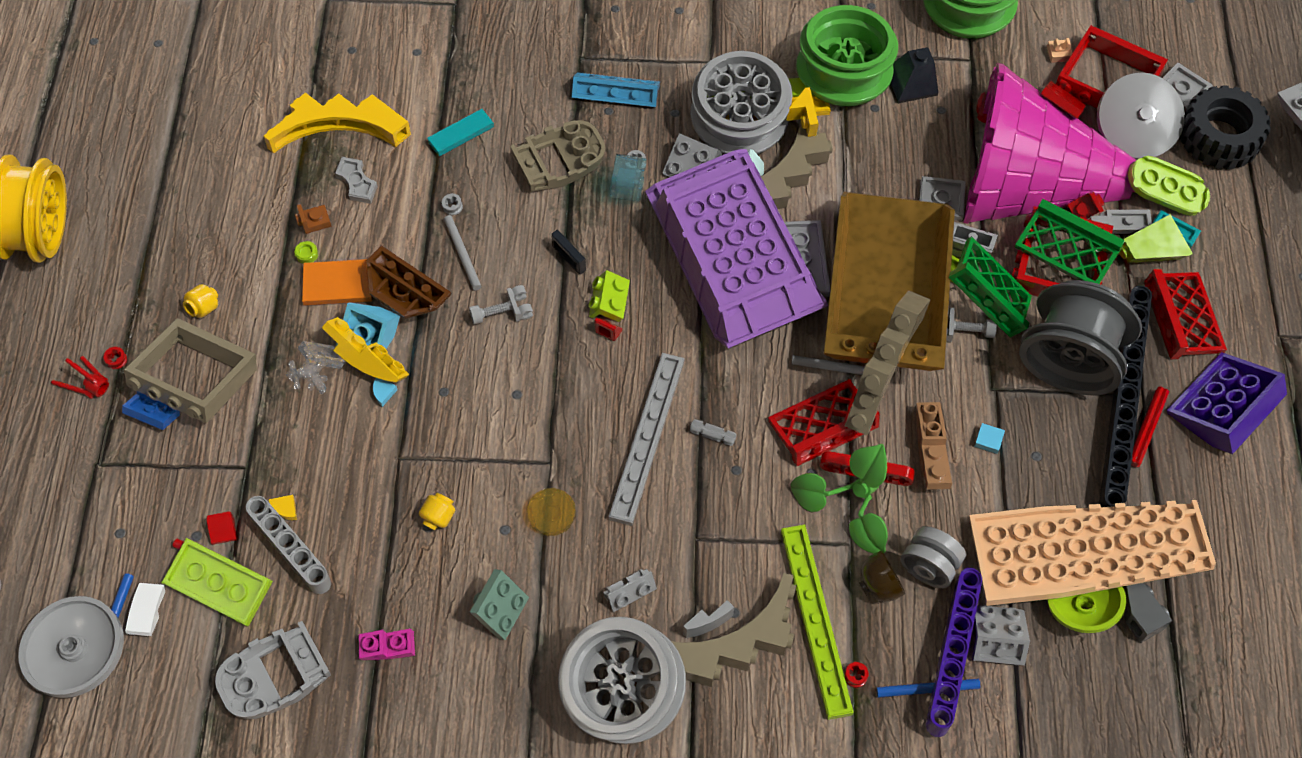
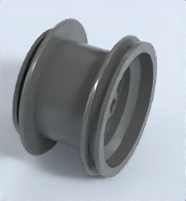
M1072 280L1045 288L1039 294L1036 304L1037 310L1045 322L1028 328L1021 338L1019 355L1025 367L1045 383L1067 392L1081 395H1103L1114 391L1127 373L1126 360L1118 348L1134 343L1142 332V324L1137 313L1123 296L1097 283Z

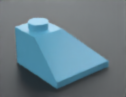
M347 303L343 320L348 323L349 328L356 335L361 336L365 340L367 345L377 342L387 349L395 336L400 315L382 307Z

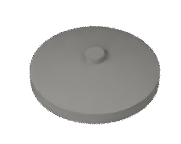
M1133 73L1118 79L1103 93L1097 108V126L1101 136L1136 160L1144 156L1157 157L1168 151L1177 142L1184 127L1185 111L1178 92L1166 80L1150 73Z
M68 597L50 604L32 619L22 636L19 646V664L25 679L43 694L57 698L79 696L96 688L112 673L121 657L124 634L120 620L107 605L91 597Z

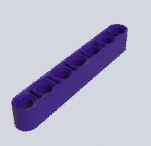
M966 568L961 571L954 587L926 719V729L935 737L946 735L955 718L982 584V576L974 568ZM964 581L970 582L973 586L966 585ZM959 603L966 604L968 608H963ZM954 625L961 626L964 631L956 629ZM949 648L957 649L959 654L953 653ZM945 671H951L955 677L947 676ZM939 694L947 695L950 701L943 700ZM934 718H941L945 725L938 724Z

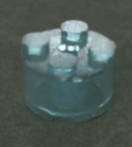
M623 154L615 155L609 197L640 202L644 184L643 176L646 168V158Z

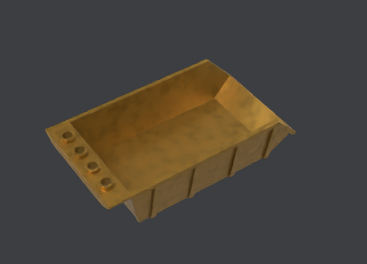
M844 192L841 195L824 348L825 355L838 360L868 363L874 355L881 334L889 325L895 306L908 291H911L931 300L922 322L914 332L897 367L926 371L944 369L950 279L948 277L951 271L955 209L948 204L851 192Z

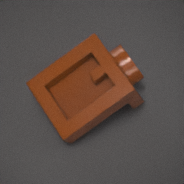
M301 204L297 205L299 213H296L295 217L298 226H303L306 234L332 227L325 204L303 210Z

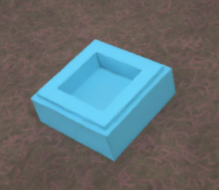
M982 423L974 447L998 454L1005 430Z

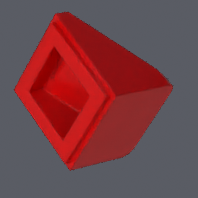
M596 318L595 332L612 341H616L623 328L605 319Z
M230 511L206 516L212 545L237 540L235 519Z

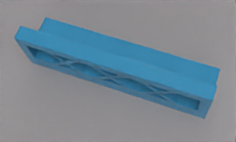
M577 72L573 76L572 98L656 107L660 82Z

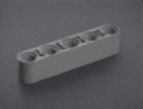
M254 496L247 501L246 510L255 526L313 593L323 594L327 592L331 586V579L325 567L264 497ZM264 508L261 513L255 514L258 509ZM279 525L277 529L269 530L272 526ZM293 542L290 547L284 548L286 543ZM302 559H308L305 564L298 565ZM323 576L321 581L313 582L316 577Z

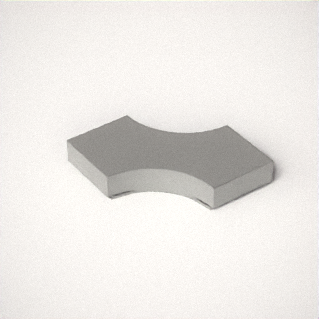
M341 157L335 176L349 186L350 200L371 204L378 187L377 182L364 175L362 160Z

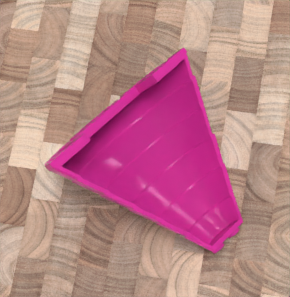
M996 64L989 79L983 113L987 114L979 163L969 187L963 223L969 224L970 222L986 219L996 220L1029 214L1034 206L1038 207L1042 199L1065 209L1068 208L1067 203L1089 191H1093L1095 194L1099 193L1104 202L1130 199L1132 192L1135 191L1130 185L1128 171L1136 159L1115 144H1111L1093 128H1089L1078 118H1074L1041 95L1040 91L1023 78L1017 76L1004 64Z

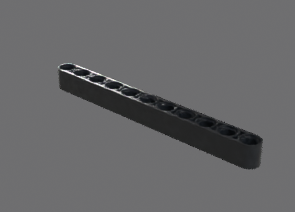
M1141 285L1135 286L1127 298V301L1140 318L1142 332L1134 343L1119 348L1127 363V373L1125 375L1127 377L1121 380L1120 385L1113 392L1099 499L1101 507L1115 506L1108 500L1125 504L1127 501L1152 299L1151 291ZM1114 458H1118V459H1120L1122 462H1118V461H1116ZM1112 479L1117 480L1120 484L1113 482Z

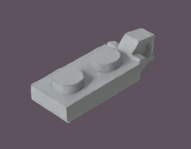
M1106 210L1100 213L1099 216H1090L1089 219L1113 225L1112 234H1134L1152 224L1150 210Z

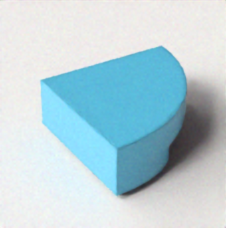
M375 378L373 392L377 402L383 407L395 394L397 386L389 381Z

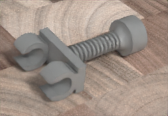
M518 285L512 289L508 288L507 297L509 301L484 309L478 305L469 307L473 324L482 323L483 318L487 317V315L490 316L507 310L513 311L516 322L520 321V319L531 318L533 316L531 304H523L519 307L516 304V301H521L527 297L525 287Z
M955 308L948 309L947 342H952L955 329L982 332L986 338H995L997 324L992 320L986 319L985 323L980 324L954 321Z

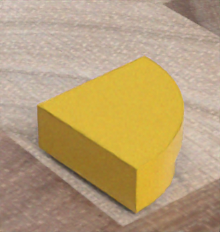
M293 495L269 499V503L281 517L286 520H297L295 498Z

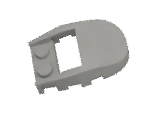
M303 621L298 622L299 627L287 632L280 629L272 632L273 635L261 640L257 638L249 642V646L239 654L234 653L220 665L216 673L215 684L225 707L232 714L243 719H258L299 702L331 676ZM285 644L305 684L300 689L281 699L260 658Z

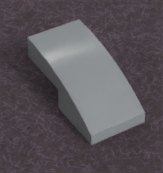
M727 600L710 616L701 610L683 626V635L686 638H690L714 630L733 616L734 606Z

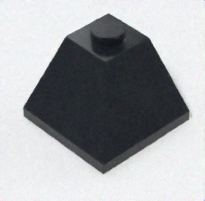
M928 47L907 51L893 63V77L890 86L898 104L938 96L935 62Z

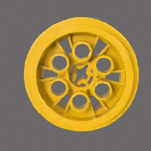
M7 154L0 159V259H8L15 250L27 251L33 262L41 263L46 258H52L60 247L66 220V184L61 168L58 165H53L47 158H40L33 167L20 166L18 159L14 155Z

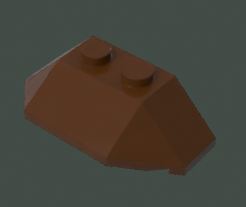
M382 245L366 260L370 295L404 319L437 310L451 295L449 290Z

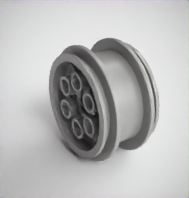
M733 51L722 54L705 64L694 80L691 104V120L694 129L708 146L718 149L724 154L739 149H746L747 152L753 149L756 154L764 152L774 146L787 129L789 121L786 119L790 111L789 107L792 104L791 84L784 71L772 60L761 54L750 51ZM728 114H729L730 120L725 119V117H726ZM753 115L758 119L757 121L753 120Z
M610 617L587 626L568 645L560 663L558 688L567 714L583 731L610 742L633 744L643 742L658 735L674 720L684 700L686 673L682 658L675 645L660 631L634 618ZM638 642L645 644V647L637 658L636 649ZM607 647L612 660H606L599 652ZM628 650L629 658L624 663H621L619 659L621 652ZM647 660H652L653 667L651 671L644 673L643 663ZM607 666L608 676L601 679L599 676L600 669ZM618 673L625 676L624 682L626 687L618 684L620 682ZM660 673V681H651V678ZM586 682L598 683L600 688L587 692ZM654 686L656 690L655 696L652 699H647L645 696L646 689ZM606 692H610L611 702L603 705L602 696ZM642 701L649 707L645 713H643L642 705L640 704ZM629 702H633L635 710L633 714L627 716L625 707ZM617 706L614 721L606 720L611 710Z

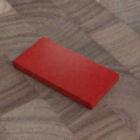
M1052 81L1041 92V95L1074 118H1078L1086 104Z

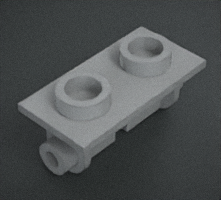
M640 569L638 572L626 577L627 584H624L621 580L610 587H606L603 595L607 601L609 600L613 612L657 589L651 571Z

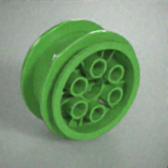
M923 0L927 13L937 26L954 36L970 39L987 37L1005 28L1014 18L1018 6V0Z
M839 5L824 9L811 18L801 31V50L796 63L798 76L806 88L810 87L811 93L815 97L827 103L839 106H856L867 103L881 95L891 83L893 63L898 54L897 37L888 22L879 14L869 9L853 5Z

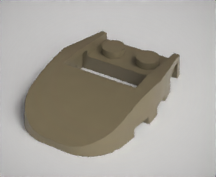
M582 120L565 122L562 127L558 128L549 126L544 128V132L536 136L532 134L525 138L526 143L515 147L514 144L510 146L511 154L523 173L531 192L563 187L586 176L600 165L605 153V144L598 130L591 123ZM555 145L569 171L567 175L560 177L550 176L537 150Z

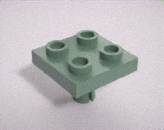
M494 569L482 592L474 596V606L470 613L498 639L506 640L529 597L502 570Z

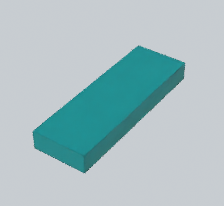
M480 109L429 136L427 140L437 155L441 156L492 129L494 123L485 111Z

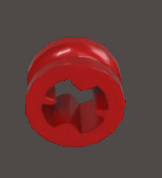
M110 347L104 353V361L111 369H120L127 363V355L120 347ZM118 354L119 357L116 359V362H113L112 359Z
M860 662L850 663L844 674L845 681L853 688L862 687L867 681L869 671ZM853 670H857L858 674H863V676L861 675L860 679L856 680L855 676H850V674L853 673Z

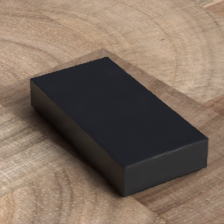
M558 229L551 233L552 247L578 274L584 273L586 271V258Z

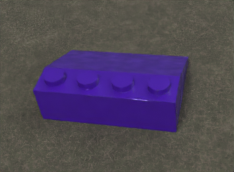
M1221 352L1170 406L1167 414L1210 446L1233 455L1287 395L1285 374Z

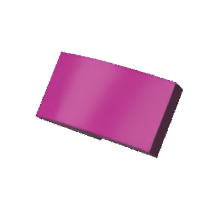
M411 628L388 633L384 630L359 634L360 660H384L415 656L414 631Z

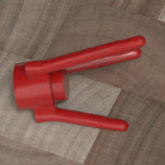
M81 356L80 360L93 374H89L69 358H66L65 362L85 377L83 381L85 389L56 380L51 381L53 385L84 394L91 399L94 395L101 397L109 387L108 379L101 375L84 356Z

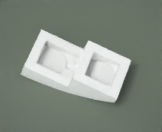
M139 583L131 604L125 630L126 634L152 636L159 619L158 608L165 594L164 585Z

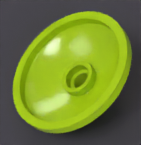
M1117 587L1063 598L1047 599L1052 615L1063 626L1081 633H1097L1113 627L1121 619L1125 611L1126 595L1123 587Z

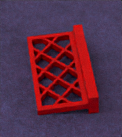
M1153 269L1145 279L1144 284L1152 293L1151 305L1170 360L1179 359L1182 355L1225 353L1227 348L1199 272L1163 273L1162 269ZM1193 280L1196 289L1194 290L1185 284L1184 281ZM1166 281H1171L1177 285L1176 289L1173 290L1168 287ZM1179 288L1191 295L1189 299L1177 293ZM1193 297L1202 303V309L1191 302ZM1172 298L1184 305L1183 308L1179 309L1176 307ZM1186 307L1198 314L1195 319L1184 312ZM1200 316L1209 322V328L1198 322ZM1179 317L1191 324L1188 329L1181 325ZM1193 327L1205 334L1202 339L1191 332ZM1209 336L1216 342L1217 346H1212L1204 340ZM1186 337L1197 343V347H1189Z
M850 379L768 417V422L792 454V460L796 466L822 455L823 452L833 450L864 435L845 426L858 391ZM847 388L852 393L851 399L838 396L839 392ZM824 399L833 401L831 408L818 406V404ZM836 402L849 404L847 412L834 409ZM803 409L812 411L810 418L798 416V412ZM878 410L870 431L879 427L880 413ZM815 413L829 414L827 421L814 419ZM832 415L845 417L844 421L839 424L830 422ZM782 419L792 420L789 428L779 426L777 421ZM795 421L808 424L806 431L793 429ZM812 425L824 427V431L818 434L810 432ZM791 434L804 437L803 441L793 445L790 441Z

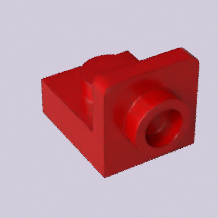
M1089 191L1066 205L1072 214L1088 219L1090 216L1104 212L1102 206L1105 204L1099 193L1095 194L1093 191Z

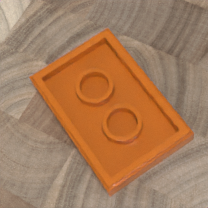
M367 259L304 263L303 305L372 301V296L369 293Z

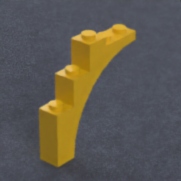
M305 92L290 104L292 113L285 116L275 127L269 129L263 137L267 149L275 153L285 145L301 137L318 132L333 130L356 131L383 139L394 147H397L408 138L411 132L408 121L373 94L367 99L362 100L356 107L339 93L322 106Z

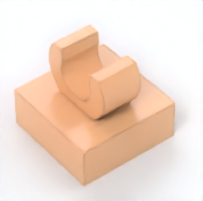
M1070 39L1048 41L1047 50L1051 63L1067 62L1073 54Z

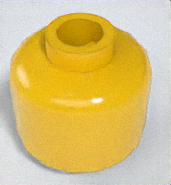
M204 284L197 285L184 295V310L192 317L203 318L218 307V294L216 290Z
M437 492L435 495H428L419 510L420 517L424 519L422 524L433 530H436L437 527L446 528L455 513V507L452 505L454 501Z

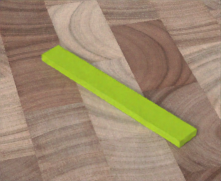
M806 525L782 528L781 535L791 575H794L795 592L827 720L852 716L854 712Z

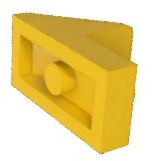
M808 87L791 104L786 120L801 119L802 128L806 129L808 137L817 135L819 123L811 90Z

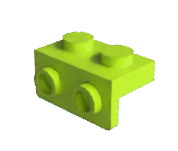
M608 270L597 276L592 283V289L594 290L588 305L590 308L589 317L595 318L598 314L620 322L624 318L630 280Z

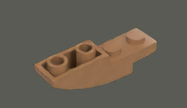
M918 402L916 403L918 446L922 476L925 477L926 489H951L952 479L946 450L947 437L941 403Z

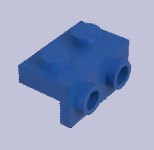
M139 391L122 406L123 414L162 430L180 416L179 410H174L158 400H152L149 396Z

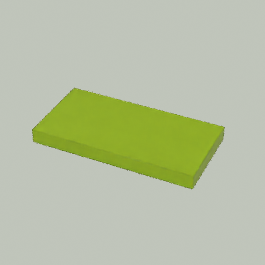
M186 538L161 583L249 626L273 581Z

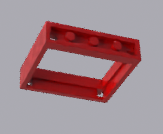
M1090 25L1059 74L1056 84L1081 102L1098 108L1100 98L1104 92L1070 77L1087 47L1145 73L1159 77L1163 73L1168 59Z
M1033 207L1031 215L1026 214L1023 227L1028 225L1038 207ZM1040 218L1035 222V225L1048 227L1047 222ZM1084 219L1111 234L1113 232V225ZM1033 237L1025 238L1022 244L1031 247ZM1018 249L1015 263H1019L1018 268L1013 269L1011 276L1030 295L1038 297L1045 288L1060 284L1025 275L1029 255ZM1104 251L1096 252L1099 262L1107 261L1108 253ZM1094 268L1092 269L1090 279L1096 281L1099 275L1097 269Z

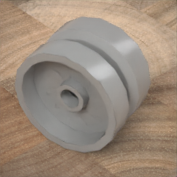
M922 526L915 532L911 545L906 547L900 560L903 567L916 579L933 587L946 588L954 578L955 570L960 568L966 553L961 544L949 534L933 527Z

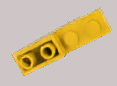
M337 317L326 321L322 329L338 343L333 351L353 367L373 377L391 382H398L409 375L404 366L388 354L385 347L377 342L367 345L361 336L356 335L349 328L346 321Z

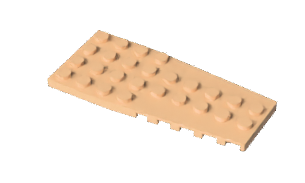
M1192 500L1190 504H1176V501H1166V505H1150V502H1141L1140 506H1125V503H1115L1114 507H1101L1100 504H1089L1088 508H1076V505L1044 506L969 515L979 572L982 576L986 606L1085 594L1213 570L1216 564L1197 500Z

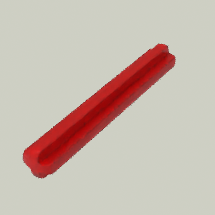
M1162 386L1157 387L1133 446L1131 466L1135 468L1140 467L1169 395V390Z

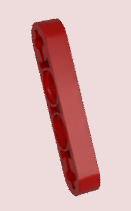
M831 451L822 453L820 467L823 470L856 477L850 469L849 461L851 455ZM887 462V474L884 482L900 486L912 485L915 470L909 466Z

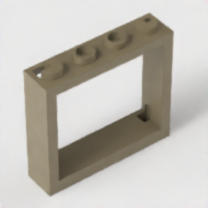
M177 318L124 369L126 384L133 391H139L149 396L152 400H158L174 410H179L189 415L191 418L207 423L255 373L257 364L255 353ZM177 342L234 367L204 400L150 376L146 372Z

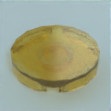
M556 488L541 490L529 501L527 507L528 521L534 530L543 533V535H560L566 532L575 520V503L571 496L563 490Z

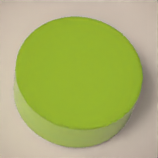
M310 241L301 242L295 247L296 259L302 264L314 262L318 258L317 247Z

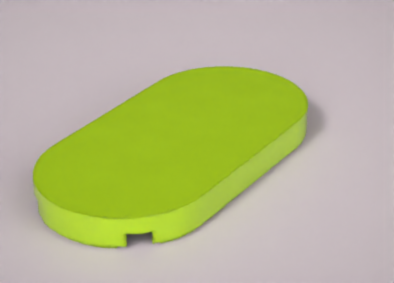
M1153 156L1139 158L1129 168L1128 179L1131 187L1139 196L1185 215L1200 213L1210 202V191L1203 184L1204 180L1188 170Z

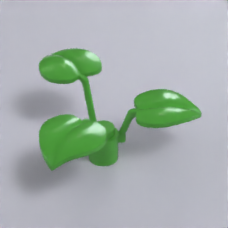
M884 444L862 447L852 453L849 461L850 469L859 479L850 485L825 491V480L814 473L802 474L792 481L791 490L796 500L804 509L810 512H818L826 506L825 496L853 489L857 497L865 499L858 513L859 518L853 519L849 524V531L853 541L867 552H886L888 538L886 524L876 514L868 513L864 515L867 504L872 499L871 494L879 488L886 478L887 457Z

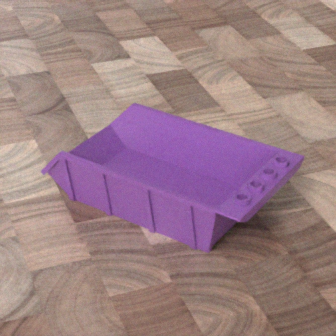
M746 149L734 150L657 182L645 191L715 339L727 348L828 306Z

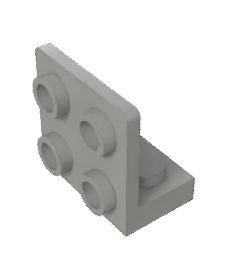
M679 133L663 174L672 177L720 157L723 153L718 149Z
M977 605L974 619L976 639L973 649V661L1025 665L1030 639L1024 610Z

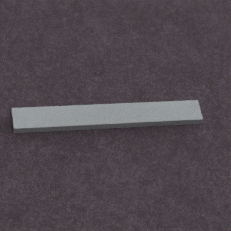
M666 353L661 355L609 514V520L629 526L633 525L685 358Z

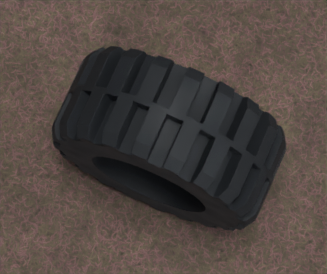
M1222 85L1220 88L1214 86L1208 88V90L1200 91L1191 99L1185 111L1184 127L1180 135L1182 144H1185V150L1188 153L1191 152L1192 158L1196 161L1199 159L1203 162V165H1212L1215 169L1226 167L1227 170L1234 169L1236 166L1239 168L1253 161L1260 152L1271 129L1270 117L1267 115L1268 112L1265 106H1261V101L1257 97L1253 98L1250 92H1243L1238 87L1229 88L1227 85ZM1209 121L1226 122L1233 126L1239 134L1223 133L1212 126Z

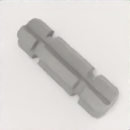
M694 419L690 426L691 433L697 435L701 433L703 437L718 442L722 440L724 444L733 446L735 443L736 433L727 430L725 432L724 428L709 423L703 424V421Z

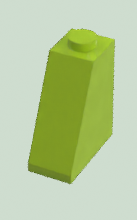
M1171 214L1123 239L1125 242L1119 253L1128 263L1181 260L1193 254Z

